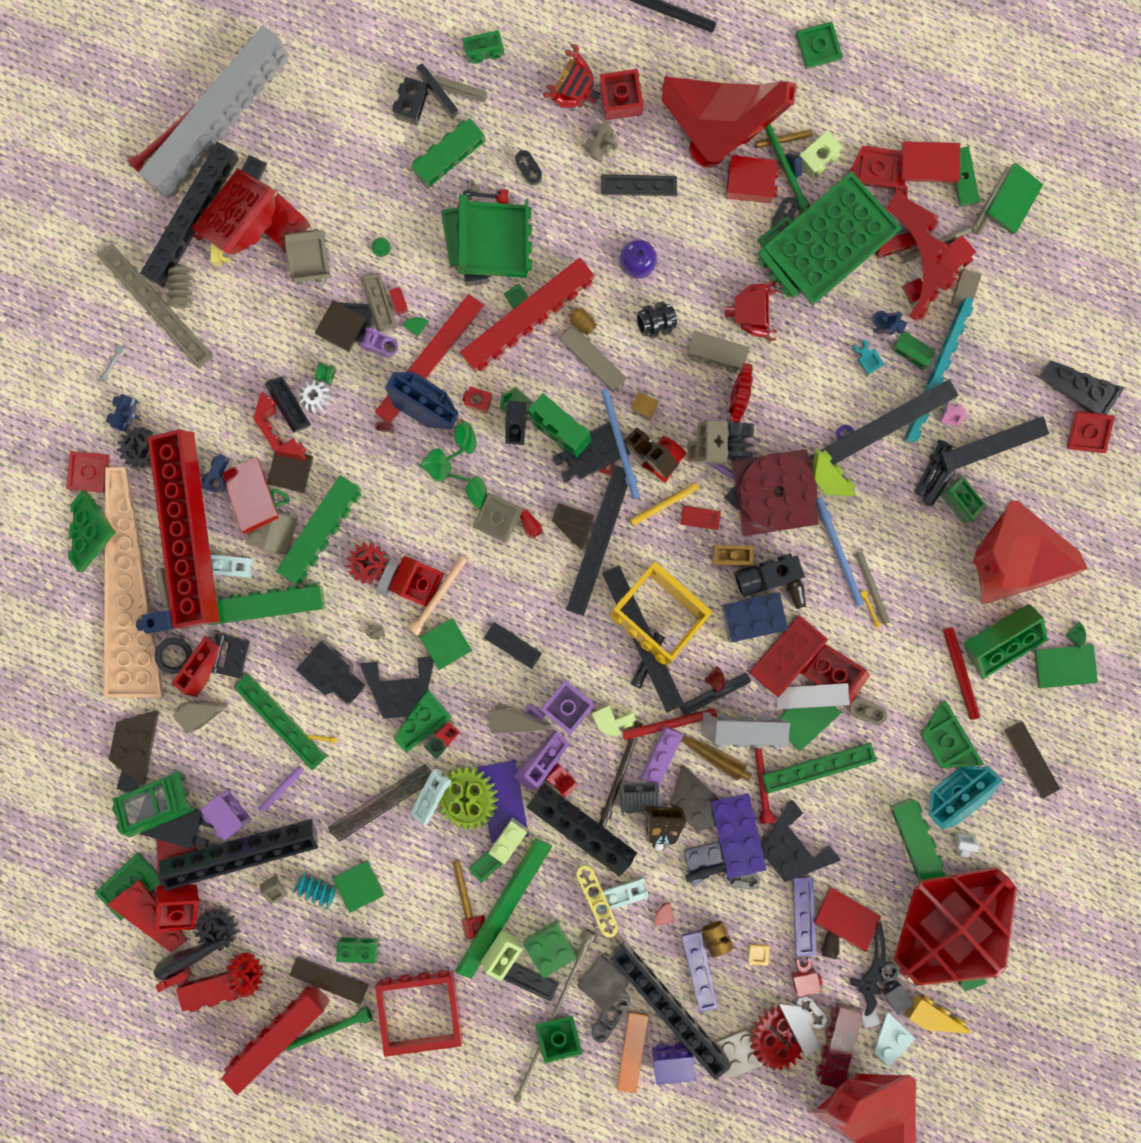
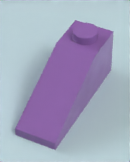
M555 731L524 762L514 778L527 790L538 789L569 746V743Z

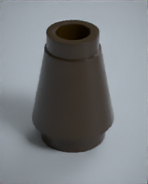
M801 579L787 583L786 591L795 609L805 607L804 583H802Z
M829 931L826 933L820 950L822 951L821 956L837 959V956L840 955L839 937Z

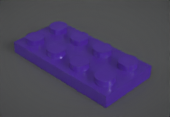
M749 793L712 800L711 806L728 878L766 871Z

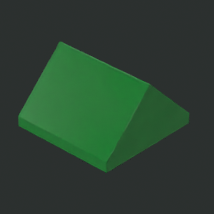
M964 476L960 477L940 494L963 524L974 521L987 506Z
M573 1015L535 1024L539 1052L544 1064L583 1055Z

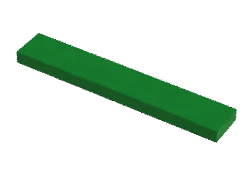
M249 673L234 686L239 694L311 770H314L327 757Z
M869 742L761 774L765 791L769 794L876 762L872 743Z

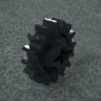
M136 426L133 427V431L126 429L127 435H120L123 441H117L121 445V448L117 449L118 452L122 453L120 459H126L125 464H131L134 468H137L138 465L140 468H145V463L151 466L149 445L147 441H144L142 435L148 438L153 435V431H147L144 427H141L139 430ZM129 453H131V454L133 453V454H134V458H136V460H134V459L129 455Z
M221 907L217 912L214 908L210 909L209 912L205 911L202 914L203 917L197 919L200 924H197L194 928L199 930L195 934V937L201 938L198 943H208L224 939V933L228 931L227 942L219 947L218 950L222 951L224 946L228 948L231 945L230 942H234L236 939L233 935H236L239 931L234 929L238 925V922L232 921L235 915L229 917V910L223 913ZM209 919V921H208L209 926H208L207 928H205V924H206L207 920Z

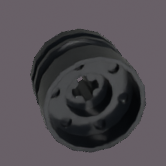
M727 422L729 431L727 460H743L754 457V452L745 451V448H754V444L745 442V439L754 437V424Z

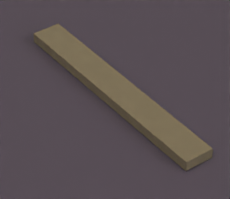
M113 243L98 255L199 369L213 357L210 351Z

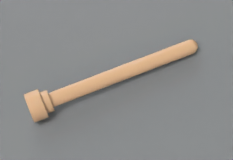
M466 556L460 557L419 618L409 624L407 628L418 636L424 631L423 624L467 562Z

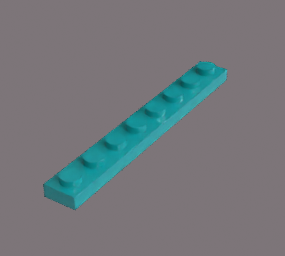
M966 297L961 300L923 393L944 381L942 375L951 364L950 356L956 351L959 344L957 339L966 328L964 322L973 311V299ZM929 413L910 423L903 439L904 442L911 444L919 440L922 434L920 428L927 421Z

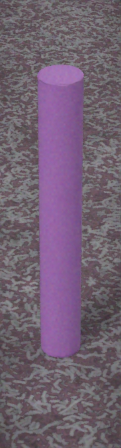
M299 765L259 806V809L265 812L303 773L304 769Z

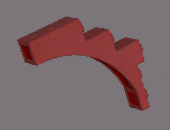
M895 193L886 211L896 216L909 229L918 245L922 258V290L919 301L909 315L911 319L919 321L927 315L929 304L937 299L940 293L938 292L939 288L947 291L948 288L951 289L957 281V278H955L957 273L938 263L939 259L942 260L948 252L946 249L948 244L929 234L938 225L939 221L937 219L939 216L908 198Z

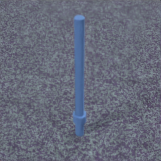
M603 389L601 393L625 471V482L630 488L632 499L635 500L640 498L636 485L638 481L636 475H633L609 390Z
M818 498L816 504L820 511L819 517L821 522L823 521L855 604L856 606L863 605L860 592L831 521L832 515L827 510L823 498Z

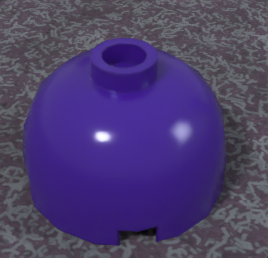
M635 239L628 242L622 248L620 266L622 271L631 276V278H645L656 267L657 253L649 242L643 239Z

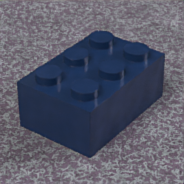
M780 592L721 605L730 643L788 630Z

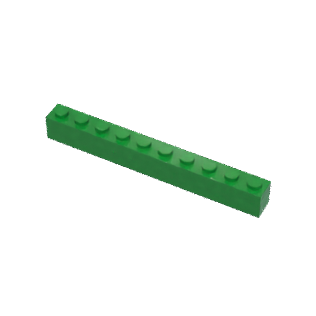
M909 798L889 806L919 883L922 880L948 876L942 870L944 864L941 857L937 856L935 852L937 848L936 843L932 837H929L927 832L930 829L927 821L922 819L920 814L922 808L919 802ZM986 979L958 981V984L966 992L987 984Z

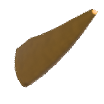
M683 735L681 741L709 764L736 781L740 778L746 781L750 780L752 775L745 771L746 764L717 748Z

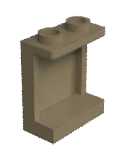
M323 229L283 234L292 282H296L297 285L308 284V280L325 282L327 278L331 277Z

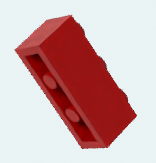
M229 971L186 982L179 986L176 991L181 1011L189 1010V1012H195L205 1005L213 1007L218 1005L220 1001L226 1000L231 1002L237 1000L238 996H234V991L229 992L230 984H225L228 981V977H225V974Z

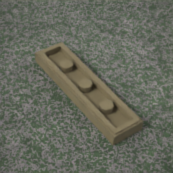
M574 325L559 338L612 392L627 379Z

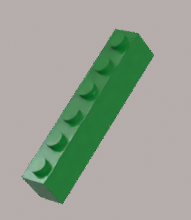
M339 475L276 572L294 584L303 583L309 575L307 573L309 568L317 564L319 560L318 555L321 550L325 551L329 546L330 541L328 540L331 535H335L339 531L341 520L349 516L351 512L349 508L353 502L357 503L362 496L360 493L362 489Z
M317 583L305 584L306 588L298 589V586L286 587L287 591H279V588L268 589L266 594L254 591L248 592L249 596L242 597L241 594L229 595L230 599L224 600L222 596L216 597L220 622L208 625L326 609L323 586H317Z

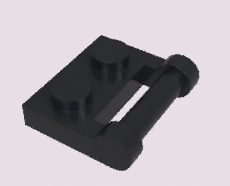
M215 634L214 639L216 644L220 646L211 673L242 678L250 641ZM229 642L224 666L220 668L218 665L223 643Z

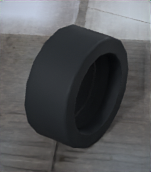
M168 638L157 646L155 662L163 672L178 674L193 652L190 645L183 639ZM169 645H179L185 651V661L178 667L167 666L162 660V652Z

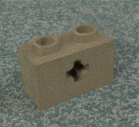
M710 420L697 423L696 462L710 464L727 462L728 423Z

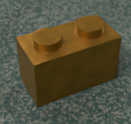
M713 545L712 565L752 566L754 546Z

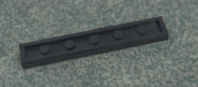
M1044 416L939 455L945 472H950L1049 435Z

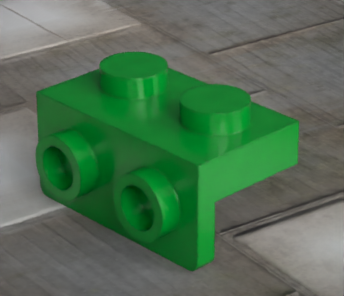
M499 30L462 38L468 63L478 64L485 59L490 58L494 60L505 55Z

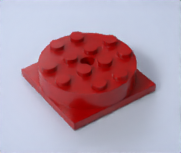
M238 168L193 225L192 230L208 240L223 253L235 255L249 246L257 244L263 232L271 226V219L275 210L274 194L276 191Z

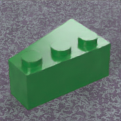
M544 393L528 409L533 426L576 458L591 442L590 431L585 426L577 423Z

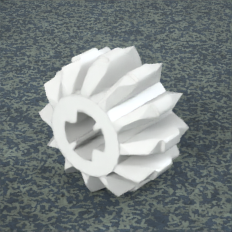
M316 380L312 381V385L308 381L305 382L307 387L301 386L300 389L303 393L298 394V397L302 398L299 404L305 405L304 409L306 411L311 409L313 413H316L318 407L322 412L323 404L329 406V403L325 401V399H331V396L327 394L330 391L329 388H324L325 384L323 382L318 384ZM315 392L318 395V397H315L313 400L311 396H313Z

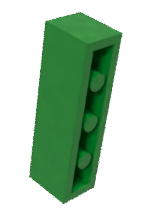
M471 118L466 121L463 120L452 133L448 132L445 134L441 142L437 145L433 144L425 155L417 157L411 165L412 170L428 189L485 143V135Z

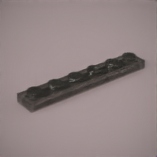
M426 764L419 767L329 826L330 834L339 842L422 789L432 770Z

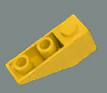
M916 994L912 1001L914 1005L904 1013L911 1021L925 1030L963 1034L971 1033L966 1027L967 1023L958 1016L954 1019L950 1016V1011L943 1006L936 1007L933 1005L934 1001L926 995L922 998Z

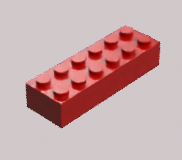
M306 986L299 993V996L285 1007L281 1014H277L271 1023L257 1034L253 1041L251 1040L239 1054H236L229 1061V1064L223 1069L225 1073L221 1080L238 1095L324 1012L330 999L318 987L311 986L309 988Z

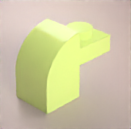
M609 705L591 712L599 730L609 736L621 735L618 727L622 726L623 729L634 725L633 721L636 720L633 711L614 718Z

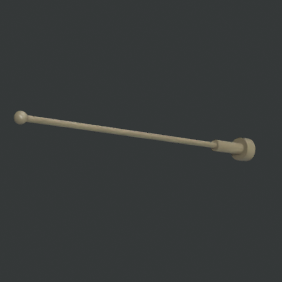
M583 929L581 934L583 941L578 950L576 962L550 1021L555 1019L579 963L583 961L590 942L595 943L598 934L590 929ZM539 1046L521 1087L514 1096V1101L517 1103L521 1101V1094L540 1053Z

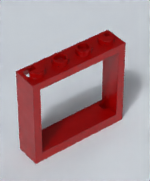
M442 969L436 974L421 972L418 976L411 977L410 974H404L399 976V979L386 977V979H380L377 982L375 990L384 1057L462 1046L463 1037L454 971L449 972V970L444 971ZM447 983L454 1034L390 1042L383 991Z

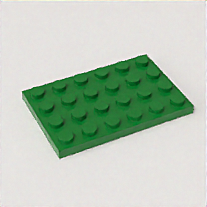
M851 171L763 248L789 280L814 306L899 233L902 227Z

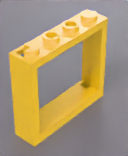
M655 561L608 615L615 624L622 626L626 630L628 636L640 642L644 650L650 651L659 663L667 666L676 658L713 611ZM649 576L698 618L670 653L666 652L620 611Z

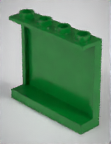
M459 194L458 274L527 278L528 271L532 270V259H529V253L532 252V241H529V236L532 233V224L528 222V219H531L532 207H528V199H525L524 205L467 201V195Z

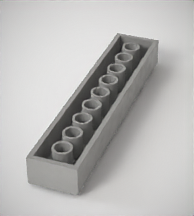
M262 25L140 170L139 174L167 199L177 194L178 187L182 182H186L190 178L191 172L195 167L197 168L202 164L203 157L211 152L219 138L221 139L226 135L228 127L238 121L239 114L249 108L251 100L255 95H259L262 92L263 86L267 81L274 78L275 71L279 66L285 65L289 55L281 39Z

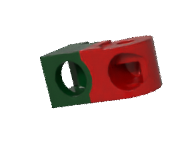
M448 722L424 748L437 759L460 731Z

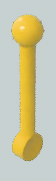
M864 590L860 595L868 606L874 620V626L879 628L881 622L877 620L868 599V592Z
M307 734L310 739L330 741L332 744L337 742V738L334 736L329 738Z

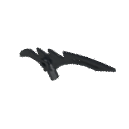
M878 922L873 938L875 955L870 969L861 980L851 977L850 985L858 987V991L866 999L867 1008L864 1013L865 1016L871 1015L876 1008L877 1000L873 997V994H881L876 982L882 983L884 981L878 969L879 967L884 968L886 963L885 938L881 922ZM877 936H880L881 941V958H878L879 947Z

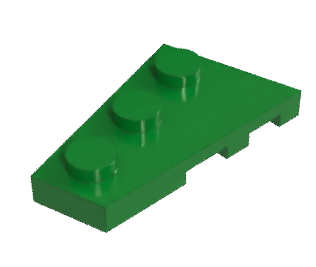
M427 689L394 735V740L407 753L452 717L434 694Z

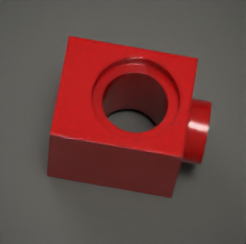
M470 386L469 391L465 390L462 401L465 402L466 408L487 414L493 395L490 392ZM474 396L482 397V401L479 404L472 403Z

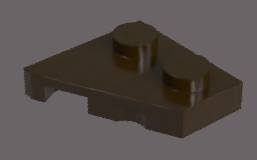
M558 503L552 522L580 550H583L594 515Z

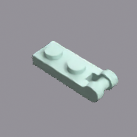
M211 555L213 574L251 578L252 572H250V567L253 565V559ZM238 563L243 564L242 571H237Z
M438 769L431 772L410 813L422 825L429 823L445 790L450 786L451 780L448 777L442 776V772Z
M643 877L603 890L611 910L649 897L648 891L645 890L643 885L645 884ZM636 887L638 893L632 895L631 889ZM599 892L593 893L592 897L597 896ZM603 904L596 907L597 913L606 912L607 907Z

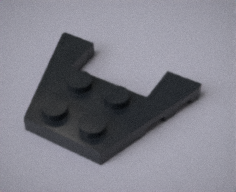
M430 656L417 658L419 678L380 681L378 661L360 663V667L383 719L408 717L429 687L434 666Z
M793 800L788 802L773 830H771L761 846L763 856L784 882L841 860L829 845L813 857L789 828V825L804 814Z

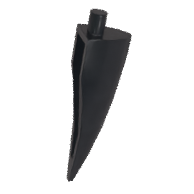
M226 938L184 949L163 958L156 965L153 971L154 976L159 980H164L183 971L227 942Z

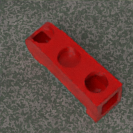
M911 232L894 236L875 253L877 259L917 247L918 245Z

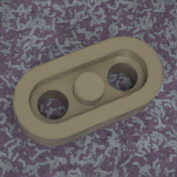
M854 698L848 707L851 715L875 725L883 724L887 719V712L883 707L861 698ZM857 704L861 705V709L859 711L855 710V706ZM875 711L879 713L877 718L873 717Z

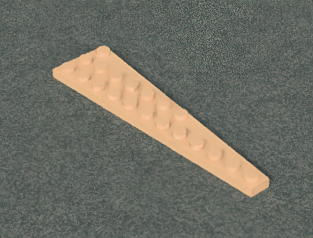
M106 467L105 517L116 533L105 545L104 698L164 697L160 668L155 662L156 643L154 633L145 634L144 630L138 631L136 628V621L142 619L143 614L151 612L128 469L125 467Z

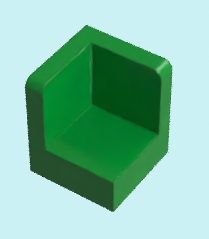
M516 387L502 394L500 410L505 414L508 401L527 402V415L529 414L528 409L530 408L531 400Z

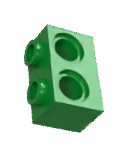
M340 937L337 942L336 962L375 964L378 959L379 938Z

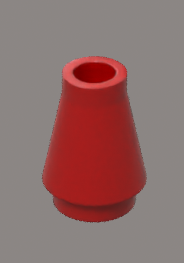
M528 509L522 511L520 519L526 536L533 539L543 533V526Z

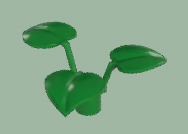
M464 421L457 425L454 433L455 441L461 447L460 450L446 457L443 450L439 448L433 449L423 459L420 467L438 482L444 481L448 477L468 481L469 483L465 487L467 497L477 509L481 510L487 496L486 485L482 478L475 476L471 479L470 477L449 474L452 466L448 460L464 451L467 454H472L476 449L477 440L472 426L467 421Z

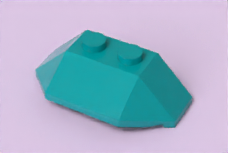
M989 766L960 767L931 790L928 815L941 830L955 826L985 804L996 792L1003 780Z

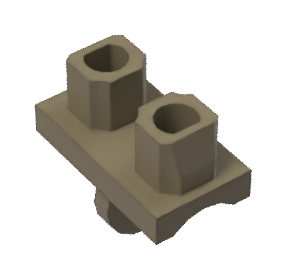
M604 120L603 124L594 123L592 134L596 136L595 141L588 139L584 148L596 160L601 161L604 153H609L610 148L616 149L618 143L615 141L616 135L614 134V129L610 127L609 121Z

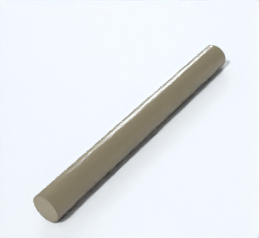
M968 225L939 240L946 244L950 243L961 235L965 236L971 233L972 228ZM919 248L901 256L902 264L921 256Z
M863 551L857 552L855 555L883 625L890 623Z

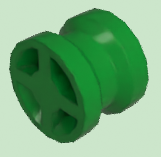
M319 362L315 372V380H323L326 384H332L336 367L333 365L325 366L324 363Z

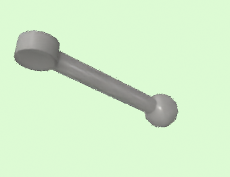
M122 346L116 347L113 359L105 373L100 376L102 381L108 380L110 370L119 354L124 351Z

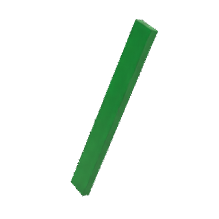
M535 838L455 969L457 974L473 978L481 964V960L501 932L551 850V844Z

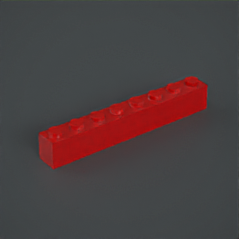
M579 257L460 351L461 356L475 373L478 370L480 372L484 371L492 359L498 360L504 354L503 351L509 347L511 349L516 346L520 337L530 335L534 331V326L538 323L539 325L545 323L549 319L548 315L552 312H559L564 307L562 304L567 300L573 301L579 295L578 292L584 288L586 290L592 286L594 274Z

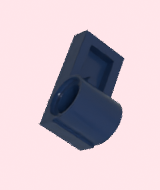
M220 453L213 458L209 473H206L202 479L203 484L201 487L214 493H223L227 489L225 480L221 476L230 458ZM219 479L220 486L214 489L213 483Z

